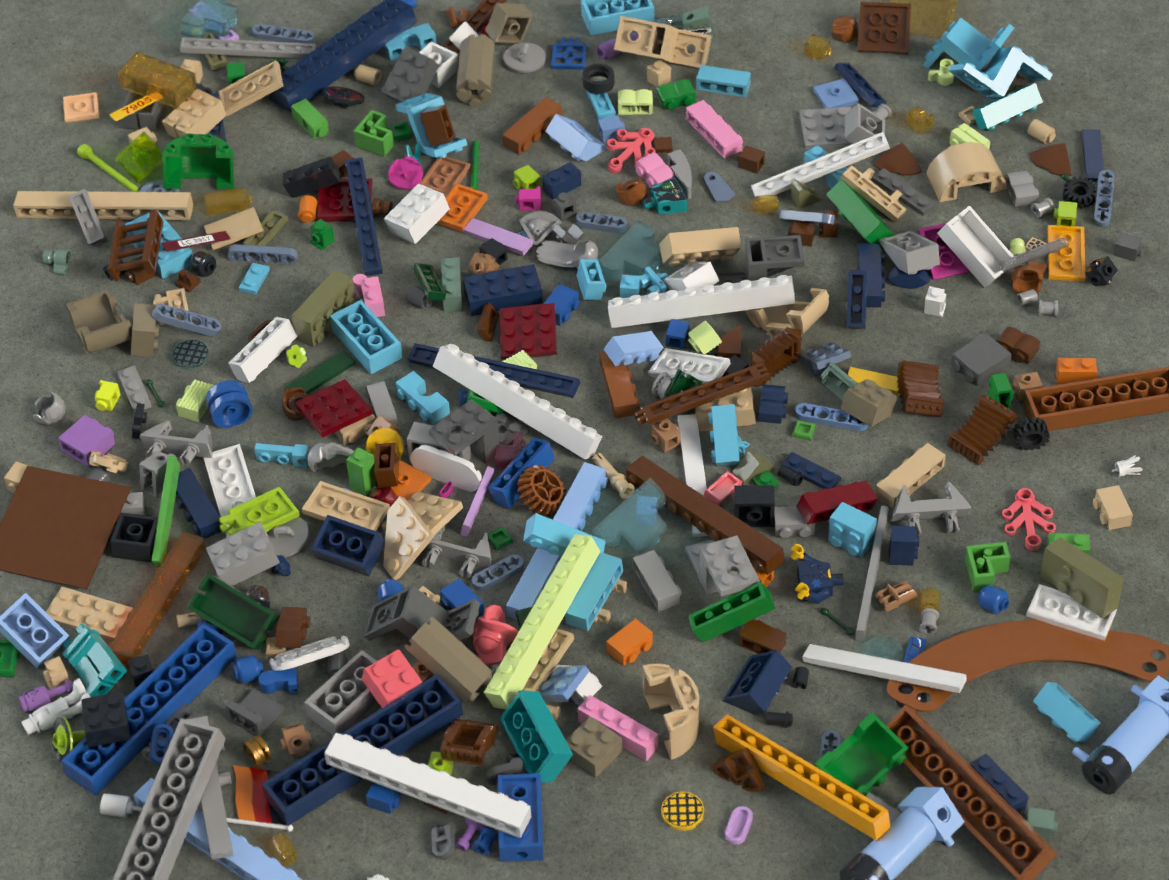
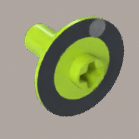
M58 717L55 720L52 733L53 748L60 762L72 751V746H77L86 737L84 731L71 732L70 725L64 717Z

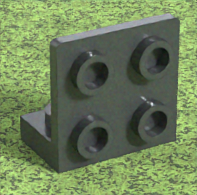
M255 689L241 703H236L230 699L225 704L228 720L253 735L258 734L261 737L285 712L284 706Z

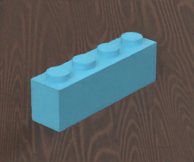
M535 513L526 522L523 542L530 544L532 547L544 549L550 554L562 557L575 534L592 535ZM592 536L599 550L604 553L606 541Z
M602 552L599 553L565 613L566 624L585 631L590 629L623 573L622 559Z

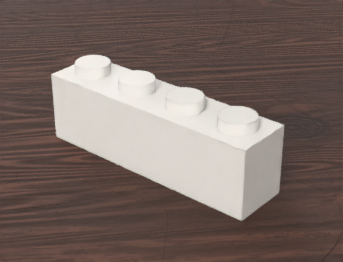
M274 318L228 363L236 379L250 383L287 346L291 345L297 335L289 319Z

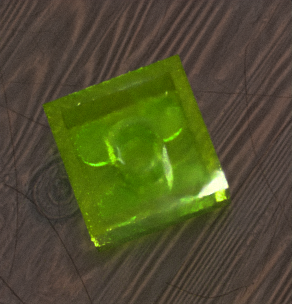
M142 132L115 157V160L140 184L162 164L163 151L145 132Z

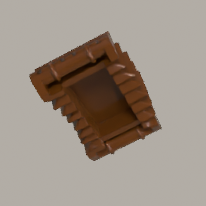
M786 327L785 332L781 331L780 335L776 333V339L771 336V341L766 340V345L761 343V349L756 348V353L751 351L750 366L764 363L771 376L775 377V373L779 375V369L783 371V368L787 369L791 362L794 364L798 362L802 351V331ZM766 381V382H763V383H760V384H758V385H755V387L763 386V384H766L767 381Z
M906 360L898 363L897 383L899 384L897 388H899V398L902 399L901 404H904L902 407L904 412L929 415L930 417L942 416L944 399L940 398L942 394H940L939 386L937 385L939 365Z
M988 395L979 396L977 399L979 406H974L975 410H972L973 415H969L970 420H965L967 425L962 424V429L957 428L958 433L952 432L949 435L947 444L955 452L960 453L977 465L984 461L983 455L989 456L988 451L994 452L993 446H998L997 441H1003L1001 435H1006L1004 429H1009L1008 424H1013L1017 417V413Z
M456 718L450 727L447 728V731H445L440 749L441 759L483 766L487 750L491 748V745L495 744L498 725Z

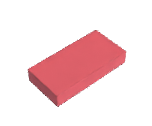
M727 471L705 490L704 496L720 506L734 493V486H741L742 481Z

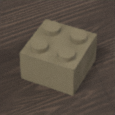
M496 3L485 32L495 43H521L533 18V14L524 4Z
M134 303L131 356H153L154 350L158 348V339L154 338L159 335V325H155L159 324V321H156L152 316V311L156 305Z
M866 379L846 390L841 409L872 427L892 415L898 396L892 394L890 390L878 386L874 381Z
M591 716L566 739L573 753L569 760L594 778L623 751L622 737Z

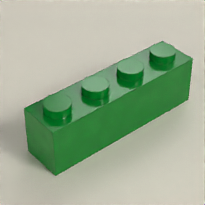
M760 581L688 616L693 632L704 643L774 610L775 606L771 593Z

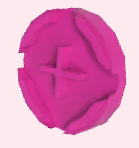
M403 157L400 160H395L388 171L389 180L397 189L411 190L421 182L423 169L415 158Z

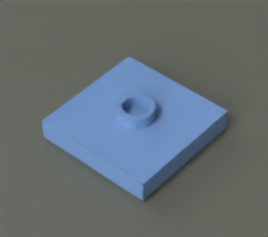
M845 79L813 87L814 93L824 108H841L859 103L858 97Z

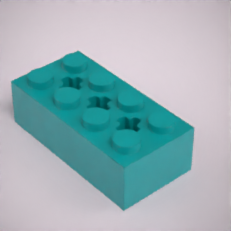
M519 691L501 716L500 721L520 759H522L528 774L540 773L541 782L550 783L556 779L573 753L540 692Z

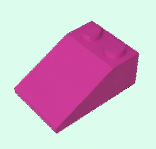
M946 223L920 228L917 233L938 244L940 265L933 266V269L929 270L933 280L969 272L963 262L937 234Z

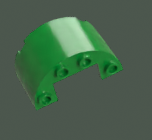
M187 133L185 136L172 140L163 149L164 189H181L182 178L217 179V189H234L233 150L224 140L209 133Z
M871 712L857 725L854 732L832 752L828 751L813 766L866 796L868 793L873 792L871 788L875 785L880 787L886 781L887 777L885 775L895 764L899 766L906 759L904 754L908 747Z

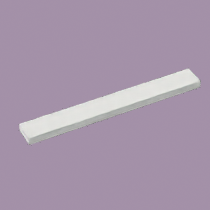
M881 132L751 185L756 200L761 201L791 189L793 178L806 183L888 150L890 147L884 133Z
M696 414L678 415L686 485L704 496L707 487ZM692 525L693 537L708 536Z
M813 644L808 646L802 656L805 663L956 693L961 692L966 682V674Z

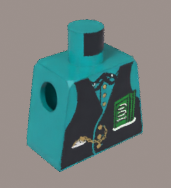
M672 178L650 188V197L643 199V206L645 209L655 207L658 215L687 211V199L677 179Z

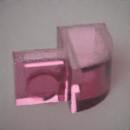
M515 431L513 445H497L495 456L496 470L504 471L525 448L527 440L523 439V431Z

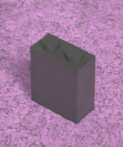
M984 333L952 353L951 365L956 372L962 373L969 383L979 386L992 375L1010 366L1011 353L987 333Z

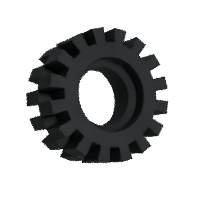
M1075 176L1072 180L1068 179L1064 185L1063 200L1065 202L1077 203L1080 209H1083L1084 206L1087 208L1089 204L1092 205L1095 201L1096 185L1095 183L1092 184L1093 181L1091 179L1088 181L1087 177L1082 179V176H1079L1076 179ZM1080 190L1086 194L1080 196L1074 194L1073 191Z
M1031 417V420L1025 418L1024 422L1020 420L1019 424L1014 425L1015 428H1013L1012 433L1016 446L1020 450L1024 448L1025 450L1041 449L1040 446L1044 447L1049 442L1050 434L1047 424L1039 417L1036 420L1035 417Z

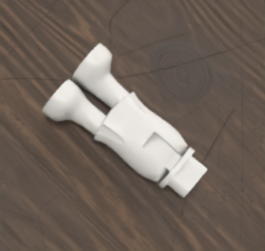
M77 679L73 682L72 693L38 708L32 715L29 714L28 719L21 723L28 735L35 731L40 733L41 730H48L54 726L55 720L58 717L73 719V716L82 714L81 699L89 698L90 695L86 692L81 680Z

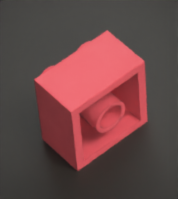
M399 649L365 668L361 678L381 708L422 683Z

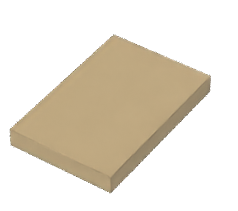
M254 207L204 226L207 234L226 231L231 238L230 240L211 243L213 250L263 231Z

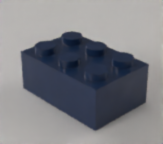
M327 515L311 550L317 559L370 576L385 544V540L380 532Z

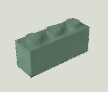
M459 257L442 258V286L446 292V298L443 300L444 312L462 311Z

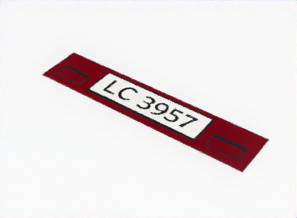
M226 231L163 242L162 245L166 252L230 240L231 238Z

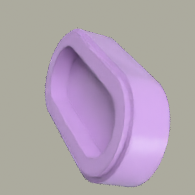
M740 806L732 811L725 830V838L729 843L738 845L745 841L753 821V813L749 808Z

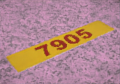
M157 90L109 115L115 121H118L165 96Z

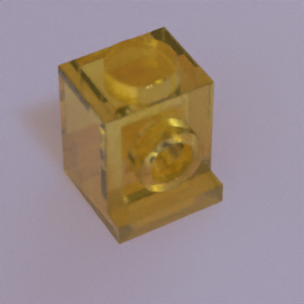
M916 106L907 111L906 124L921 135L933 128L934 114H928L921 107Z

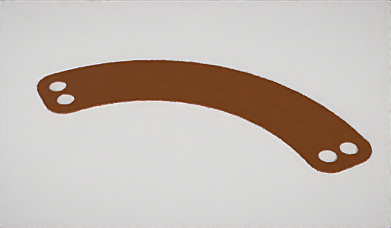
M1023 620L994 624L963 632L927 649L909 663L966 674L965 684L993 670L1037 661L1088 663L1111 668L1152 682L1157 676L1164 679L1169 673V646L1140 634L1109 630L1104 641L1039 620ZM1161 651L1166 655V658L1158 661L1151 657V653ZM1144 663H1152L1157 667V670L1149 673L1142 669V665ZM890 680L887 684V692L891 698L922 712L938 709L954 693L896 680ZM902 684H908L912 686L913 692L903 694L899 692L898 687ZM919 693H927L932 699L930 702L922 703L917 700L916 696Z

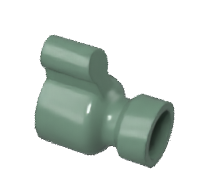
M58 249L55 252L44 250L42 256L43 263L49 265L54 263V274L66 275L67 268H69L67 262H72V252L66 249Z

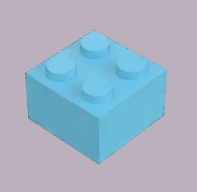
M842 502L830 516L828 541L835 547L847 550L853 556L858 555L863 558L874 544L877 519Z

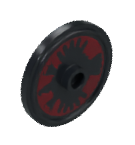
M330 86L325 87L322 91V95L325 98L334 101L336 106L344 109L349 105L362 104L365 100V96L362 93L345 87Z

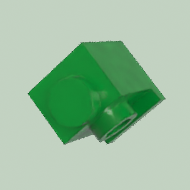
M320 219L310 226L312 239L309 242L321 251L335 241L333 227Z

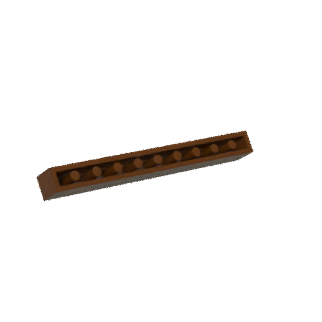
M641 456L626 468L628 483L636 486L644 495L658 498V504L665 506L671 513L677 514L686 523L692 524L700 532L710 536L713 541L716 542L738 536L751 564L758 571L769 575L784 562V553L781 546L644 456Z

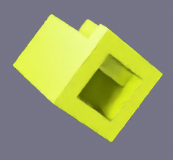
M100 380V389L95 393V401L97 402L95 407L100 411H112L120 397L119 386L117 383Z

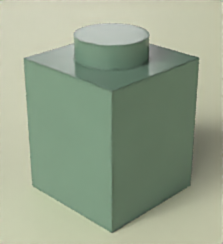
M1029 807L1027 822L1044 839H1051L1052 832L1057 833L1058 820H1054L1055 811Z

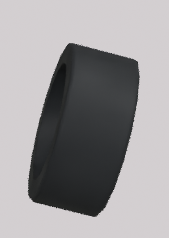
M601 63L587 66L582 72L584 89L593 94L609 92L615 85L614 70L610 66ZM595 76H602L607 79L603 81H593L590 78Z

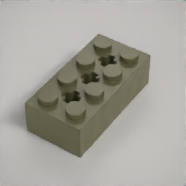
M334 269L292 314L293 328L297 335L295 340L314 347L317 343L323 341L324 335L328 331H332L330 315L356 302L351 276Z

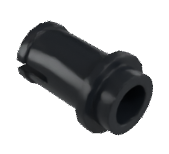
M782 465L778 470V476L790 481L793 486H799L803 481V475L799 471L795 472L785 465Z
M786 711V713L767 712V725L785 726V728L792 726L793 714H789V711Z

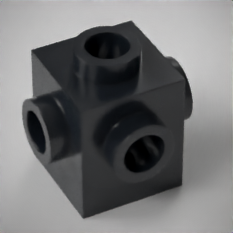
M1109 256L1092 261L1085 274L1094 286H1106L1112 281L1111 278L1118 269Z

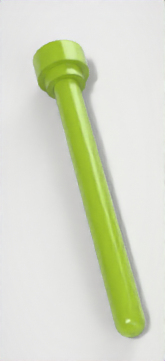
M82 144L78 148L77 155L82 159L91 160L132 192L138 191V187L94 155L92 148L87 144Z

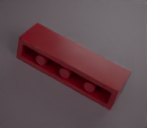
M867 481L853 482L852 484L839 485L835 488H824L816 492H806L801 496L796 507L806 524L809 525L830 520V516L842 502L862 512L869 511L875 505L878 497Z

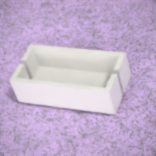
M970 206L946 223L937 233L984 288L1005 273L1000 270V262L1014 257Z

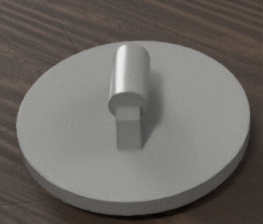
M533 43L512 45L504 53V64L506 67L518 73L536 71L544 65L546 60L544 50Z
M298 517L267 531V535L276 555L289 557L298 553L306 545L310 531L306 522Z

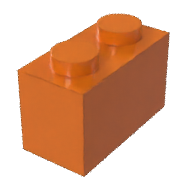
M1057 358L1055 371L1057 385L1096 379V358Z
M635 618L606 641V651L623 666L628 662L633 663L637 659L638 654L651 648L653 632Z

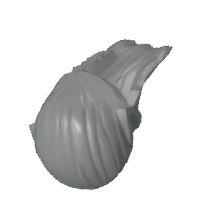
M590 240L580 241L577 244L545 241L542 242V246L537 248L536 253L538 255L536 257L545 264L569 268L576 267L578 269L580 259H597L598 248Z
M334 442L318 443L311 448L308 454V466L313 472H316V470H322L324 467H334L340 463H347L346 459L354 451Z

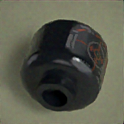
M198 251L190 258V269L202 277H208L216 269V259L204 251Z
M253 585L245 590L244 593L264 606L270 607L269 592L266 588L260 585Z

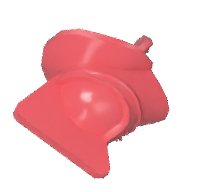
M490 605L485 609L483 618L478 617V621L475 622L473 627V646L478 654L477 657L487 666L498 665L502 662L509 647L508 644L513 643L519 632L516 628L506 624L505 613L501 606Z

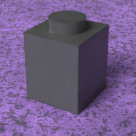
M1121 232L1116 242L1114 256L1135 261L1137 256L1141 257L1144 246H1141L1142 238Z

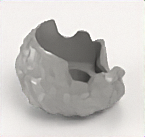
M51 392L49 396H42V398H38L34 403L37 412L36 415L33 414L35 422L51 425L63 418L66 407L64 400L56 393Z

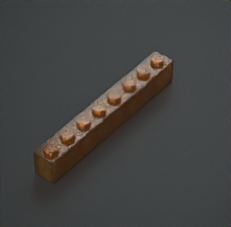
M182 532L179 538L175 539L171 551L165 555L164 562L156 569L152 581L148 582L145 592L137 599L136 606L133 611L129 612L126 622L118 629L114 641L108 645L124 666L129 667L128 660L140 656L206 550L203 537Z

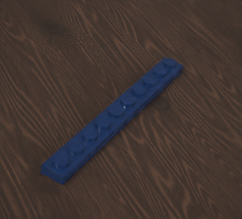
M415 343L408 356V360L414 364L433 367L440 348ZM474 356V359L488 364L490 369L501 372L505 378L519 383L520 387L574 398L580 385L579 378Z

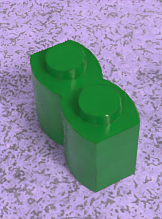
M688 79L657 87V97L663 110H673L676 107L689 106L696 102V92Z
M1006 373L992 375L989 379L990 389L987 395L1011 410L1010 402L1013 398V391Z

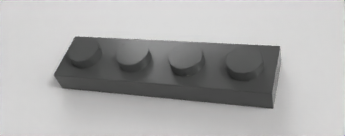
M885 168L872 176L871 180L889 193L893 194L896 190L901 192L902 195L899 199L923 216L936 206V203Z

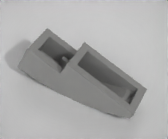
M679 149L668 154V166L675 174V178L687 199H690L692 195L691 169L686 156Z

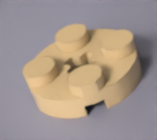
M92 451L89 458L90 465L100 467V465L106 466V470L117 473V471L125 472L129 464L125 459L107 453V455L101 456L99 451Z

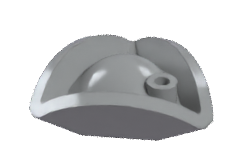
M533 211L519 219L528 237L533 240L534 245L542 243L554 232L553 228L556 224L560 225L562 223L555 215L545 211Z

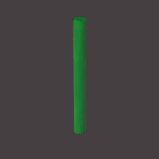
M475 140L472 142L471 188L478 190L479 141Z

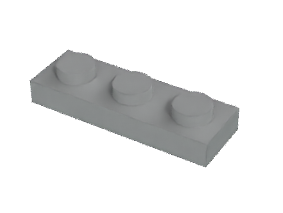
M83 189L69 195L68 197L88 244L92 245L106 239L87 190Z
M131 366L117 371L133 412L135 413L137 403L145 404L144 409L151 408V402L136 367Z

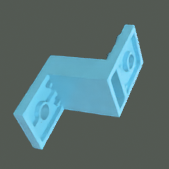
M960 18L957 23L955 21L951 23L948 27L949 32L945 31L939 38L942 41L938 40L932 47L934 51L930 50L924 57L927 60L923 66L930 68L944 51L960 64L967 62L973 64L976 67L975 69L980 72L1002 46L1014 27L1011 24H1008L1005 29L1002 27L996 34L997 38L993 37L990 41L964 19Z
M1017 46L999 48L992 57L985 72L977 71L976 67L968 62L951 65L948 70L987 98L1004 97L1018 71L1034 82L1050 80L1053 75L1046 66L1036 63L1033 57L1022 53V50Z
M424 93L396 104L397 111L408 115L421 153L440 159L446 157L447 153L451 151L453 153L463 150L464 146H467L466 139L458 136L449 143L430 146L426 138L425 127L421 122L420 113L426 108L444 105L442 96Z

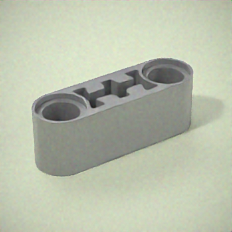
M385 382L365 386L375 418L381 415L389 418L397 425L396 412Z

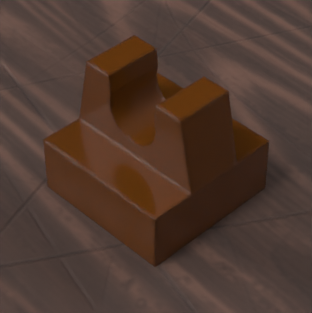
M183 269L179 272L175 286L184 288L186 292L190 293L201 283V279Z

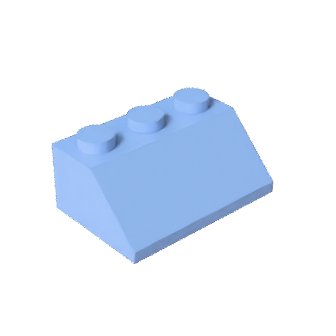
M555 114L545 130L550 135L549 138L552 141L559 142L561 144L560 147L567 152L570 151L572 153L571 156L578 161L581 159L588 161L607 149L605 144L579 123Z

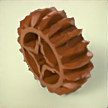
M534 465L527 468L518 478L517 486L519 488L517 492L521 494L519 498L524 500L523 505H527L529 511L534 510V514L549 516L557 513L566 496V489L563 488L564 482L559 480L560 476L555 475V470L550 471L549 466L544 468L543 465Z

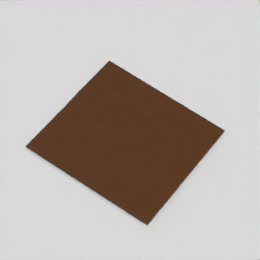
M27 466L0 524V571L87 590L131 487Z

